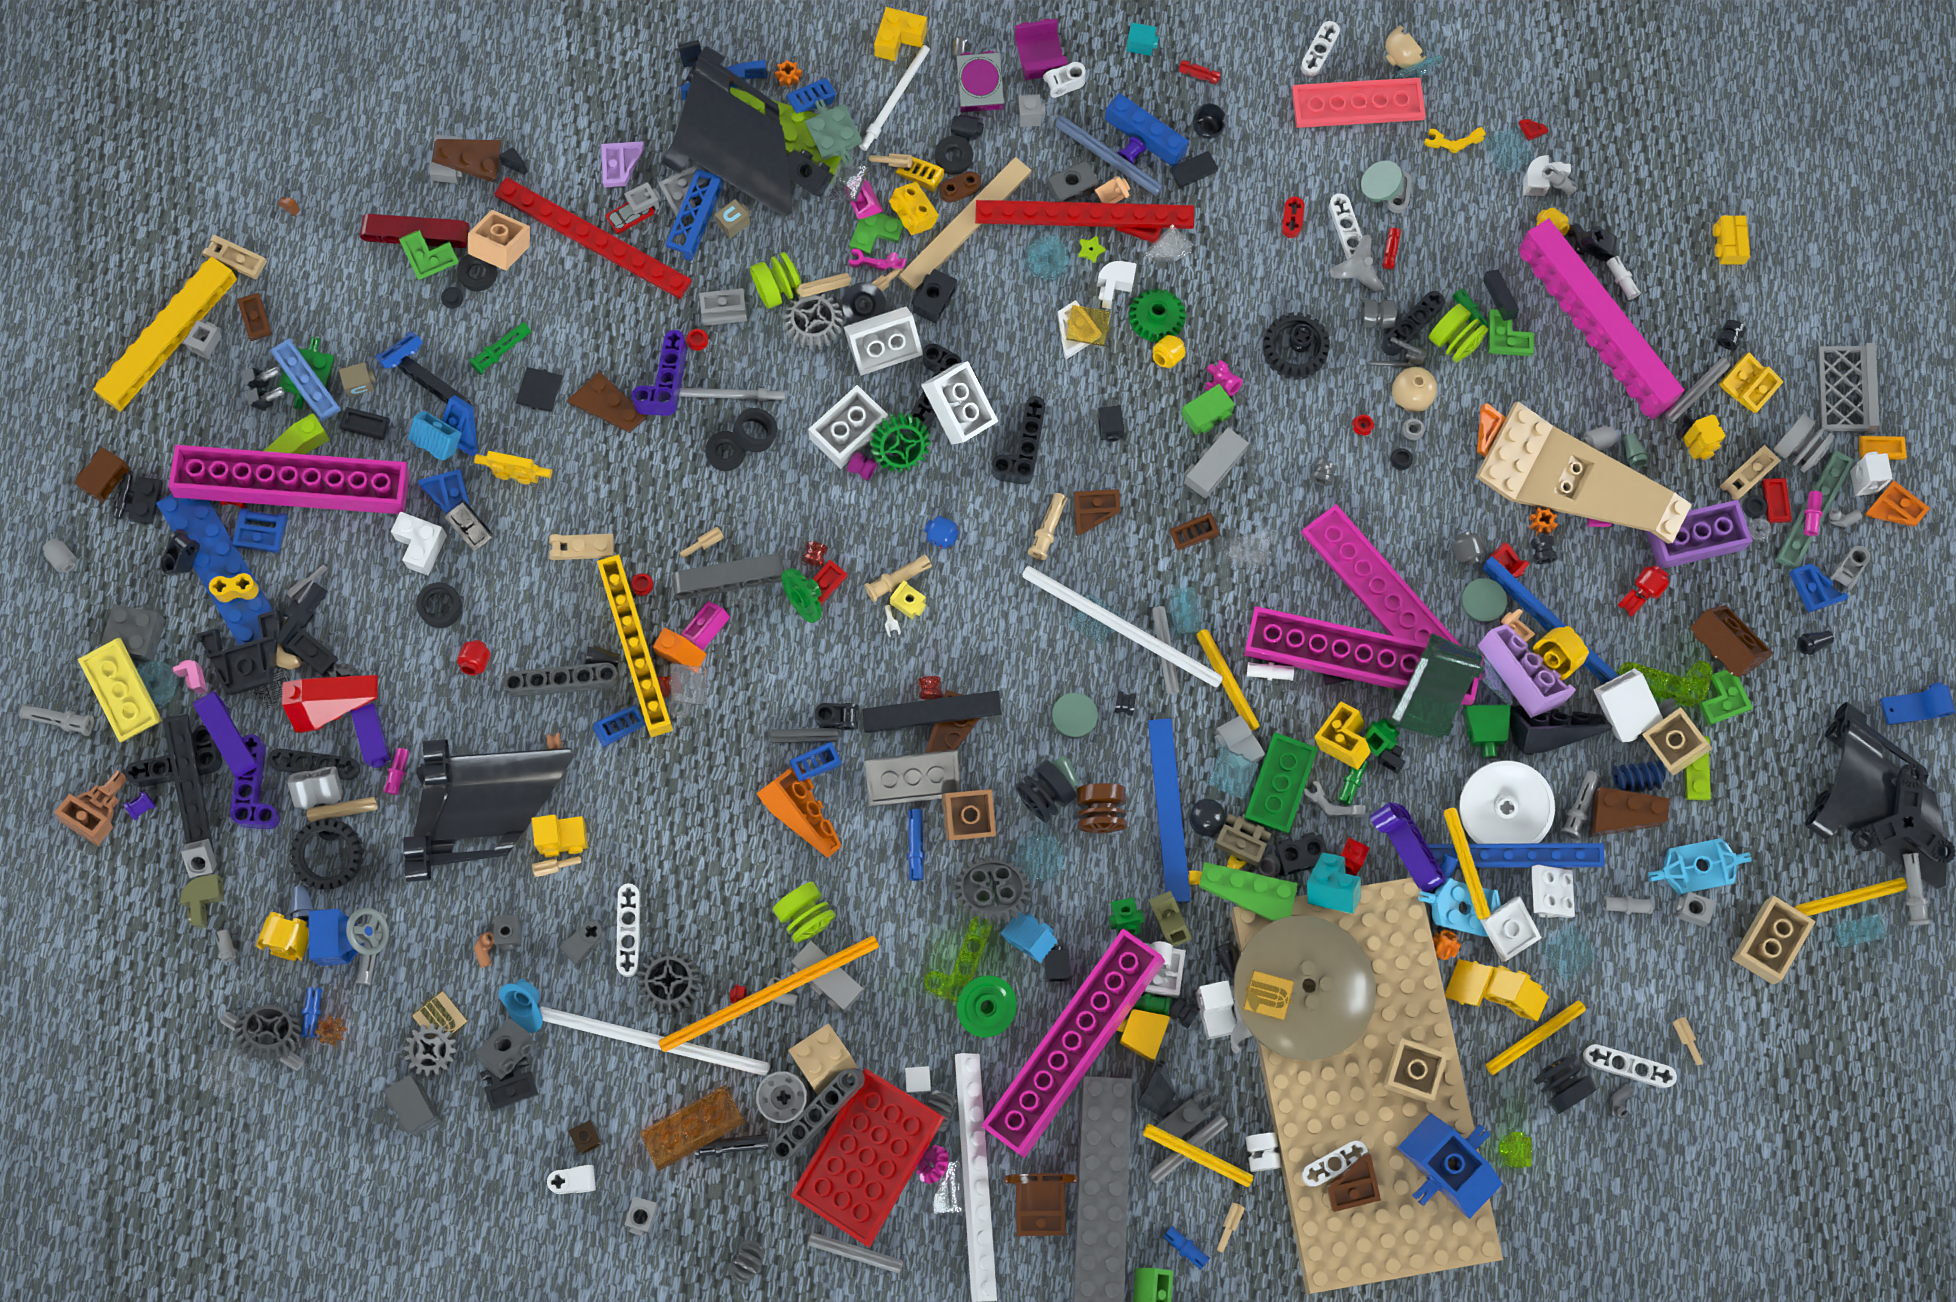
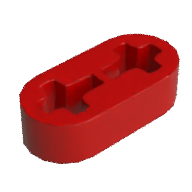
M1299 197L1288 198L1284 206L1281 229L1283 235L1288 238L1297 237L1302 228L1305 205ZM1292 204H1296L1297 207L1295 214H1292ZM1291 220L1294 221V231H1291L1290 227H1288Z

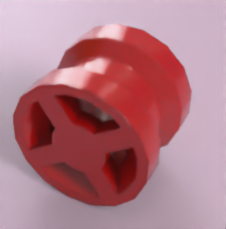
M1632 589L1617 606L1627 610L1628 615L1632 617L1646 600L1639 598L1636 595V591Z

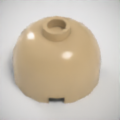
M1399 25L1390 33L1386 40L1385 49L1388 55L1385 58L1392 66L1398 65L1402 69H1411L1422 63L1426 56H1420L1423 52L1409 33L1404 34L1401 32L1404 28Z
M1421 367L1404 369L1396 377L1392 385V396L1395 403L1405 408L1404 410L1408 412L1426 410L1433 403L1437 395V383L1434 376L1428 370Z

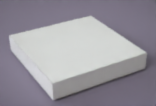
M1521 897L1513 898L1491 912L1490 917L1480 920L1501 961L1509 960L1541 939Z

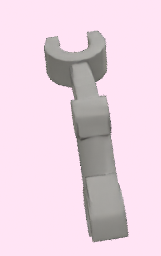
M1314 781L1312 784L1317 790L1316 793H1310L1307 788L1303 791L1306 798L1313 803L1319 804L1327 817L1346 815L1353 818H1364L1365 805H1353L1351 807L1333 806L1324 797L1325 793L1322 786L1317 781Z

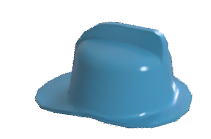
M523 978L514 984L502 986L499 991V997L511 1019L529 1033H535L540 1030L543 1024V1017L537 1006L540 1000L538 990Z

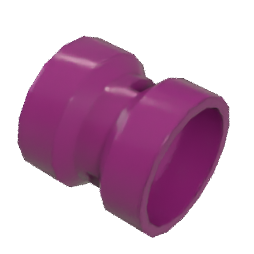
M856 451L848 464L847 471L853 474L858 473L862 479L868 481L874 473L878 462L873 458L867 459L863 453Z

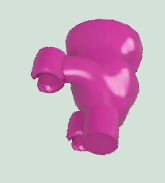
M1219 360L1216 366L1210 364L1207 367L1206 371L1213 375V382L1206 383L1207 386L1204 387L1206 391L1220 384L1227 395L1232 396L1241 388L1243 379L1229 371L1228 364L1222 360Z

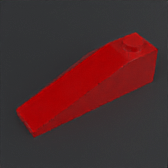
M378 676L313 678L283 682L282 706L296 733L317 731L323 728L324 724L342 718L341 715L350 710H357L378 698Z

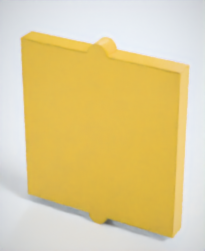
M1458 959L1445 992V998L1458 1001L1461 1005L1466 1003L1480 1007L1494 968L1481 965L1477 961L1469 962Z

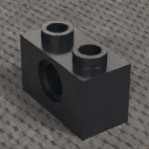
M793 149L787 159L789 178L813 195L821 197L835 176L829 171L831 167L822 161H819V163L812 159L813 155L805 149L801 151ZM808 166H811L812 173L807 177L805 170Z
M933 269L930 275L926 274L922 282L923 288L920 293H915L911 304H913V313L937 324L957 289V279ZM931 293H936L938 297L931 298L928 295Z

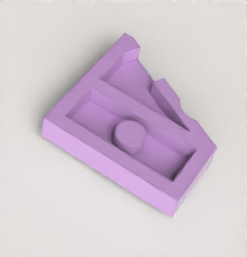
M644 142L601 144L604 187L626 186L644 150Z

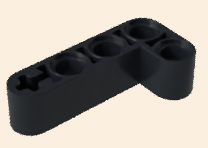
M930 343L923 348V364L927 369L934 372L931 378L947 370V366L950 364L962 363L961 358L957 354L938 344ZM934 354L938 357L936 359H929L927 356ZM923 391L910 414L913 416V419L915 417L921 419L923 413V421L920 423H924L926 430H928L937 415L932 406L925 404L929 399Z
M1032 396L1026 401L1016 456L1002 454L997 455L993 459L992 475L995 479L1017 484H1028L1032 481L1045 415V402L1041 397ZM1033 407L1038 408L1036 417H1032ZM1029 427H1033L1037 431L1034 433H1029L1026 431V429ZM1024 448H1031L1033 452L1026 454L1022 450ZM998 465H1005L1007 469L1000 471L996 467ZM1022 468H1025L1029 471V473L1023 475L1020 474L1018 471Z
M205 725L198 726L192 733L200 775L214 773L222 766L221 752L211 735L207 742L201 743L202 737L210 734ZM170 755L132 762L126 767L124 772L126 779L137 787H147L174 781ZM209 756H213V761L210 764L205 765V759ZM166 766L165 772L158 775L159 768Z

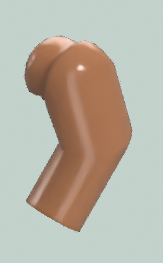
M492 932L481 934L474 946L480 968H485L492 964L488 954L494 944V934Z

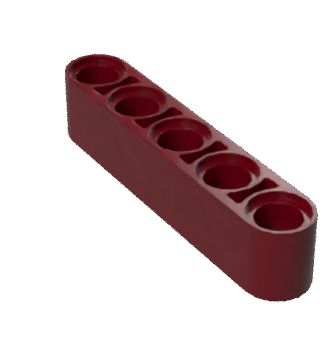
M364 214L362 216L360 238L367 242L401 244L399 238L420 230L427 246L437 247L450 241L453 248H466L470 224L462 220Z

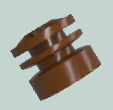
M1095 783L1083 785L1076 789L1077 805L1087 808L1077 813V817L1081 819L1077 823L1080 831L1105 834L1127 828V821L1123 819L1127 816V812L1116 808L1126 804V788L1123 785Z

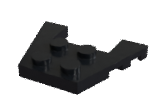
M274 610L257 615L261 639L225 650L222 648L220 630L214 628L196 634L199 642H202L205 648L204 652L207 658L211 659L215 667L214 671L226 694L232 696L273 683L281 611Z

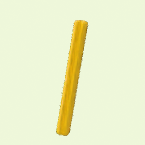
M1207 629L1199 631L1196 637L1215 672L1222 675L1221 683L1238 715L1244 718L1251 731L1256 730L1259 727V723L1210 632Z
M1448 808L1444 810L1445 820L1477 918L1479 920L1490 917L1491 913L1456 808Z
M1901 877L1799 904L1794 908L1806 916L1904 891L1908 886L1905 878Z
M1580 1000L1574 1002L1485 1065L1486 1069L1491 1075L1496 1074L1585 1012V1006Z
M1147 1124L1143 1131L1145 1137L1246 1187H1249L1253 1181L1254 1176L1151 1124Z

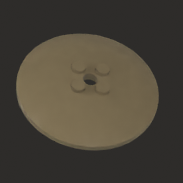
M1291 916L1279 919L1263 927L1243 948L1234 973V996L1238 1012L1244 1024L1262 1045L1286 1058L1300 1061H1315L1341 1053L1355 1043L1363 1034L1374 1011L1376 984L1367 955L1348 932L1336 924L1318 917ZM1254 971L1294 982L1284 1020L1256 1012L1259 1004L1282 1008L1284 1007V1001L1277 1002L1276 1006V1002L1258 997L1262 996L1277 1001L1283 1000L1281 996L1278 998L1277 994L1250 988V986L1275 993L1280 991L1279 987L1252 981ZM1304 980H1310L1313 983L1314 989L1312 993L1304 991L1302 987ZM1281 988L1279 994H1281L1285 998L1287 996V992ZM1247 997L1249 1005L1253 1009V1011L1245 1009Z

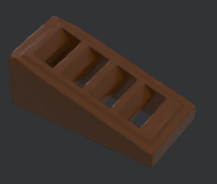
M1211 512L1169 529L1178 551L1221 535ZM1208 522L1211 529L1210 532L1206 531L1204 523ZM1197 525L1200 526L1201 531L1203 533L1200 536L1198 535L1197 530L1195 528V526ZM1191 528L1194 538L1191 540L1186 530ZM1182 531L1186 542H1181L1178 532Z

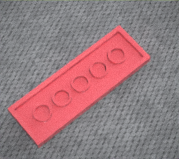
M1421 78L1292 86L1296 128L1424 120L1426 117Z

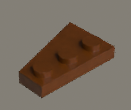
M437 139L434 142L431 162L493 182L497 176L501 140Z
M600 371L567 400L568 404L583 409L585 412L595 415L628 433H631L646 419V416L638 413L634 404Z
M946 690L944 698L960 696L962 694ZM981 718L935 724L925 753L958 749Z

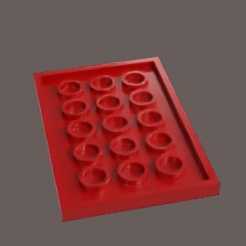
M864 1068V1085L841 1108L790 1196L865 1246L870 1247L945 1117L874 1072Z

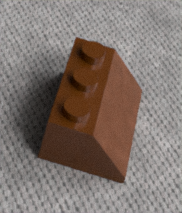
M1727 605L1707 609L1690 627L1694 632V637L1710 649L1712 656L1721 660L1726 665V669L1730 674L1737 677L1749 674L1774 654Z

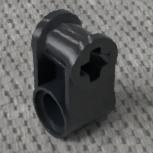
M1595 226L1590 231L1578 232L1576 244L1578 248L1594 256L1597 260L1609 261L1615 256L1617 236L1607 232L1600 226Z
M176 530L169 537L168 545L160 562L161 569L165 574L188 573L192 569L200 545L196 540H191L184 530Z
M821 703L815 709V722L821 728L857 730L856 713L859 710V705L854 703ZM827 711L831 714V717L828 720H823L819 717V714Z

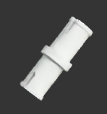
M1619 256L1607 261V266L1616 278L1614 281L1617 285L1621 286L1627 299L1631 300L1640 295V290H1638L1631 278V272L1625 269Z
M1248 662L1247 677H1262L1272 681V678L1293 681L1294 666L1274 665V662H1269V664Z

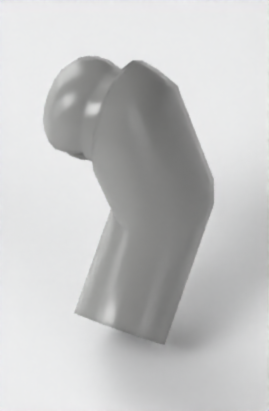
M1833 508L1829 511L1827 517L1831 524L1846 528L1861 520L1862 514L1856 509L1844 515L1837 508Z
M777 977L771 978L767 987L781 981V979ZM785 993L773 999V1001L795 1007L798 995Z

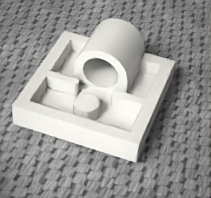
M1542 865L1532 866L1534 913H1537L1539 917L1547 915V918L1575 917L1572 870Z
M1166 942L1145 943L1161 954L1165 963L1144 992L1178 998L1186 950L1175 949Z

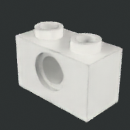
M1867 453L1850 470L1855 496L1877 494L1893 479L1887 453Z

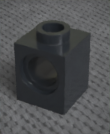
M1121 405L1098 408L1097 417L1101 440L1116 442L1123 438L1124 424Z
M1054 946L1044 958L1045 982L1069 981V949L1064 950L1063 946Z

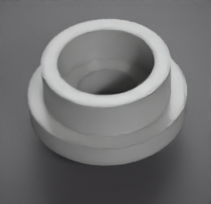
M1409 419L1402 426V433L1408 440H1419L1425 432L1423 423L1418 419ZM1414 427L1417 432L1412 433L1409 428Z

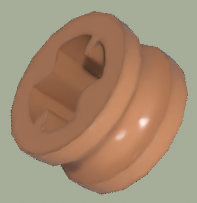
M559 732L554 736L547 734L548 749L562 748Z

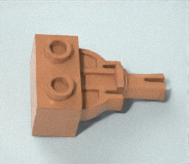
M116 770L104 786L95 785L91 791L84 792L77 797L69 794L54 812L59 822L99 846L113 829L111 820L114 814V807L119 802L115 794L128 781L123 773L120 774L121 772Z

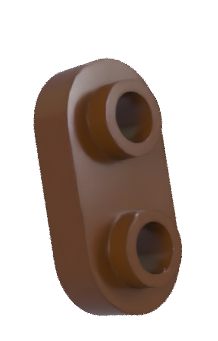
M968 171L948 179L940 186V196L945 202L953 203L973 195L981 188V178L977 173ZM972 179L974 182L968 183L967 180ZM951 187L954 188V191H948L947 189Z

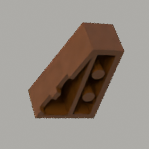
M1599 787L1593 794L1589 838L1660 827L1668 821L1670 798Z

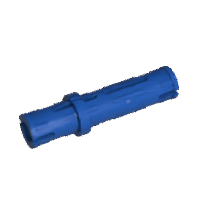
M912 809L908 810L909 853H907V860H909V880L919 881V878L924 880L923 810Z

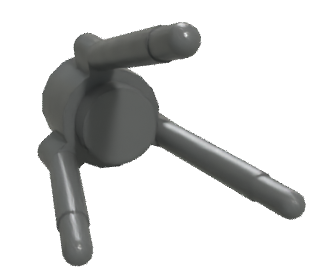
M1392 337L1390 339L1392 342L1407 349L1404 359H1407L1408 362L1369 361L1370 365L1408 368L1415 367V365L1421 366L1427 349L1410 343L1407 344L1397 337Z

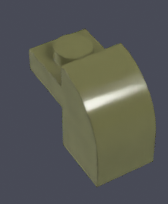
M217 874L201 876L190 881L183 889L180 904L190 907L187 911L188 921L197 929L208 928L206 904L225 901L223 878Z
M1171 891L1149 900L1169 944L1175 947L1192 939Z

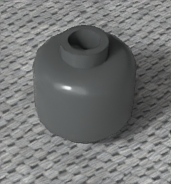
M1469 530L1453 537L1454 541L1451 543V548L1458 562H1466L1467 565H1471L1480 561L1479 556L1485 550L1477 533H1471Z

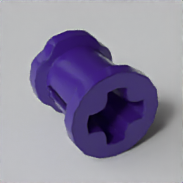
M1131 137L1128 145L1123 150H1119L1117 154L1134 164V159L1140 153H1144L1146 147L1138 138Z
M144 790L140 792V796L130 803L126 802L123 804L134 820H138L139 816L148 809L156 807Z

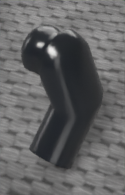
M1574 223L1569 225L1567 234L1570 237L1574 236L1576 239L1577 233L1584 230L1581 225ZM1575 244L1574 251L1578 255H1584L1585 251L1578 248L1577 244Z

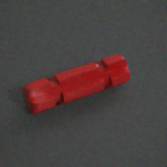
M1181 61L1179 72L1184 74L1190 73L1189 76L1204 81L1208 79L1213 84L1219 82L1220 72L1215 70L1211 72L1209 68L1195 63L1191 65L1189 61Z
M1393 227L1389 230L1382 263L1384 269L1392 270L1394 268L1401 230Z

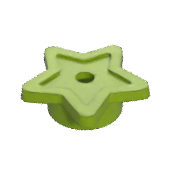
M1097 236L1091 240L1080 239L1079 241L1082 249L1078 256L1090 259L1093 263L1096 262L1099 254L1106 252V249L1099 245Z

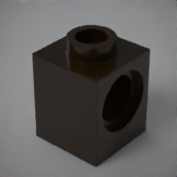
M592 1120L568 1130L578 1153L581 1155L604 1145Z

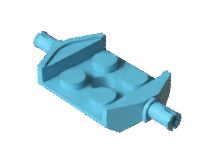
M1719 838L1669 848L1666 850L1662 870L1648 872V877H1650V882L1666 880L1680 896L1687 892L1732 885L1736 877V866L1741 863L1751 862V857H1749V852L1736 855V853L1731 851L1728 844ZM1701 859L1707 863V871H1700L1697 868V860Z
M1445 878V882L1436 888L1435 893L1430 894L1420 891L1419 895L1424 897H1418V900L1430 903L1432 906V918L1436 925L1489 937L1481 921L1477 918L1467 884L1454 881L1451 878ZM1482 888L1490 913L1501 907L1498 890ZM1462 901L1467 906L1464 914L1459 911V904Z

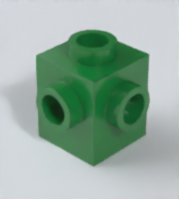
M1383 717L1379 722L1376 723L1373 720L1365 729L1367 734L1363 738L1366 739L1370 751L1378 757L1384 750L1390 752L1398 743L1395 739L1400 732L1391 721Z
M1134 897L1110 902L1111 916H1108L1111 930L1115 929L1117 936L1122 929H1125L1133 936L1141 934V924L1144 923L1142 910H1137Z

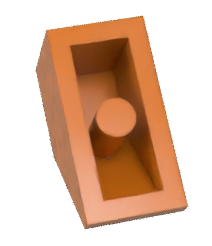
M665 627L653 646L656 655L694 674H697L707 656L704 651L685 637Z

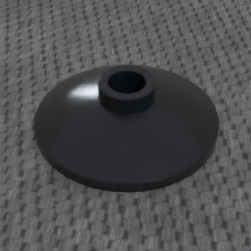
M867 282L856 283L849 287L843 296V313L852 324L884 314L886 310L885 296L874 284ZM862 300H865L867 302V307L865 309H862L859 306V303Z

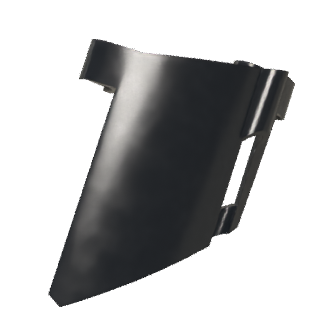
M706 45L686 78L691 84L674 140L661 163L681 174L687 161L691 159L785 217L792 213V200L783 127L780 124L778 104L722 66L721 63L725 56ZM730 82L765 104V115L732 95L729 88Z
M1848 702L1843 703L1835 713L1834 718L1836 720L1825 732V738L1843 749L1838 773L1831 792L1825 790L1816 799L1814 805L1816 809L1807 817L1805 826L1823 839H1828L1840 825L1854 832L1858 828L1894 814L1900 768L1883 757L1884 747L1908 764H1917L1924 770L1925 779L1923 782L1921 818L1944 836L1935 792L1927 787L1929 775L1926 768L1867 725L1866 714ZM1911 769V776L1907 773L1906 778H1908V781L1914 782L1916 773ZM1910 818L1902 819L1904 821L1903 827L1911 825L1908 822ZM1866 833L1861 834L1860 838L1869 843V836ZM1905 837L1876 848L1903 867H1905L1902 854L1919 853L1921 879L1936 889L1946 886V863L1935 862ZM1940 845L1937 853L1941 858L1946 857L1945 846Z
M448 739L423 741L424 783L414 835L404 837L403 839L406 882L430 881L431 869L435 865L508 856L517 840L526 831L532 822V818L541 809L575 756L570 748L450 756ZM503 836L494 850L452 852V846L458 839Z

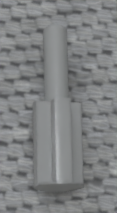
M322 565L307 579L303 577L286 592L287 596L292 601L297 600L309 582L319 578L327 570V567Z

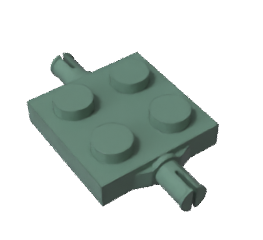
M823 99L819 100L820 104L816 101L815 105L819 114L806 120L805 123L823 161L833 156H841L845 166L849 165L848 161L851 165L853 160L850 157L849 151L853 147L862 144L863 141L845 104L833 109H827Z

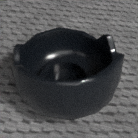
M1212 103L1203 104L1193 117V128L1197 135L1206 139L1218 137L1225 128L1224 111L1218 105Z
M1203 798L1198 800L1192 807L1189 819L1190 825L1195 833L1201 836L1212 837L1221 831L1225 822V811L1217 801Z

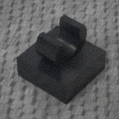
M699 40L678 45L683 67L693 66L702 52Z
M1395 745L1391 753L1385 750L1377 763L1398 774L1406 762L1400 758L1404 749Z

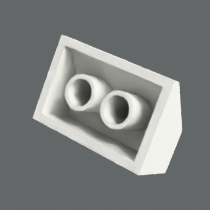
M907 306L844 327L860 376L922 356V348L914 318Z

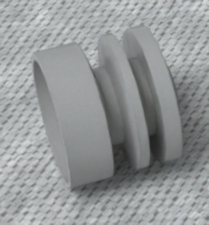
M1805 413L1797 419L1773 449L1784 459L1790 454L1795 453L1796 457L1792 463L1794 466L1803 459L1805 463L1799 469L1803 473L1818 463L1828 451L1835 437L1832 433H1829L1822 440L1820 436L1825 431L1824 427L1814 434L1811 430L1816 421Z
M777 1071L767 1075L760 1082L756 1091V1103L759 1111L766 1119L775 1123H792L811 1104V1092L808 1084L800 1076L790 1072ZM783 1091L791 1095V1099L787 1100L786 1105L784 1101L779 1100V1097L783 1096Z

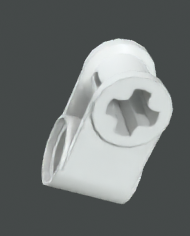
M1072 62L1046 72L1043 75V79L1051 89V97L1056 98L1083 87L1086 70L1080 62ZM1073 74H1078V75H1080V76H1079V77H1072L1071 75H1073Z
M584 1165L553 1171L547 1178L548 1188L556 1194L595 1191L594 1166ZM558 1176L565 1180V1183L561 1184L560 1189L553 1185V1182L557 1181Z

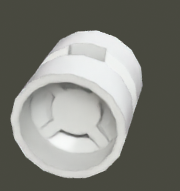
M1264 1133L1245 1137L1247 1151L1252 1154L1249 1157L1251 1172L1282 1167L1280 1153H1277L1275 1150L1278 1147L1277 1133Z

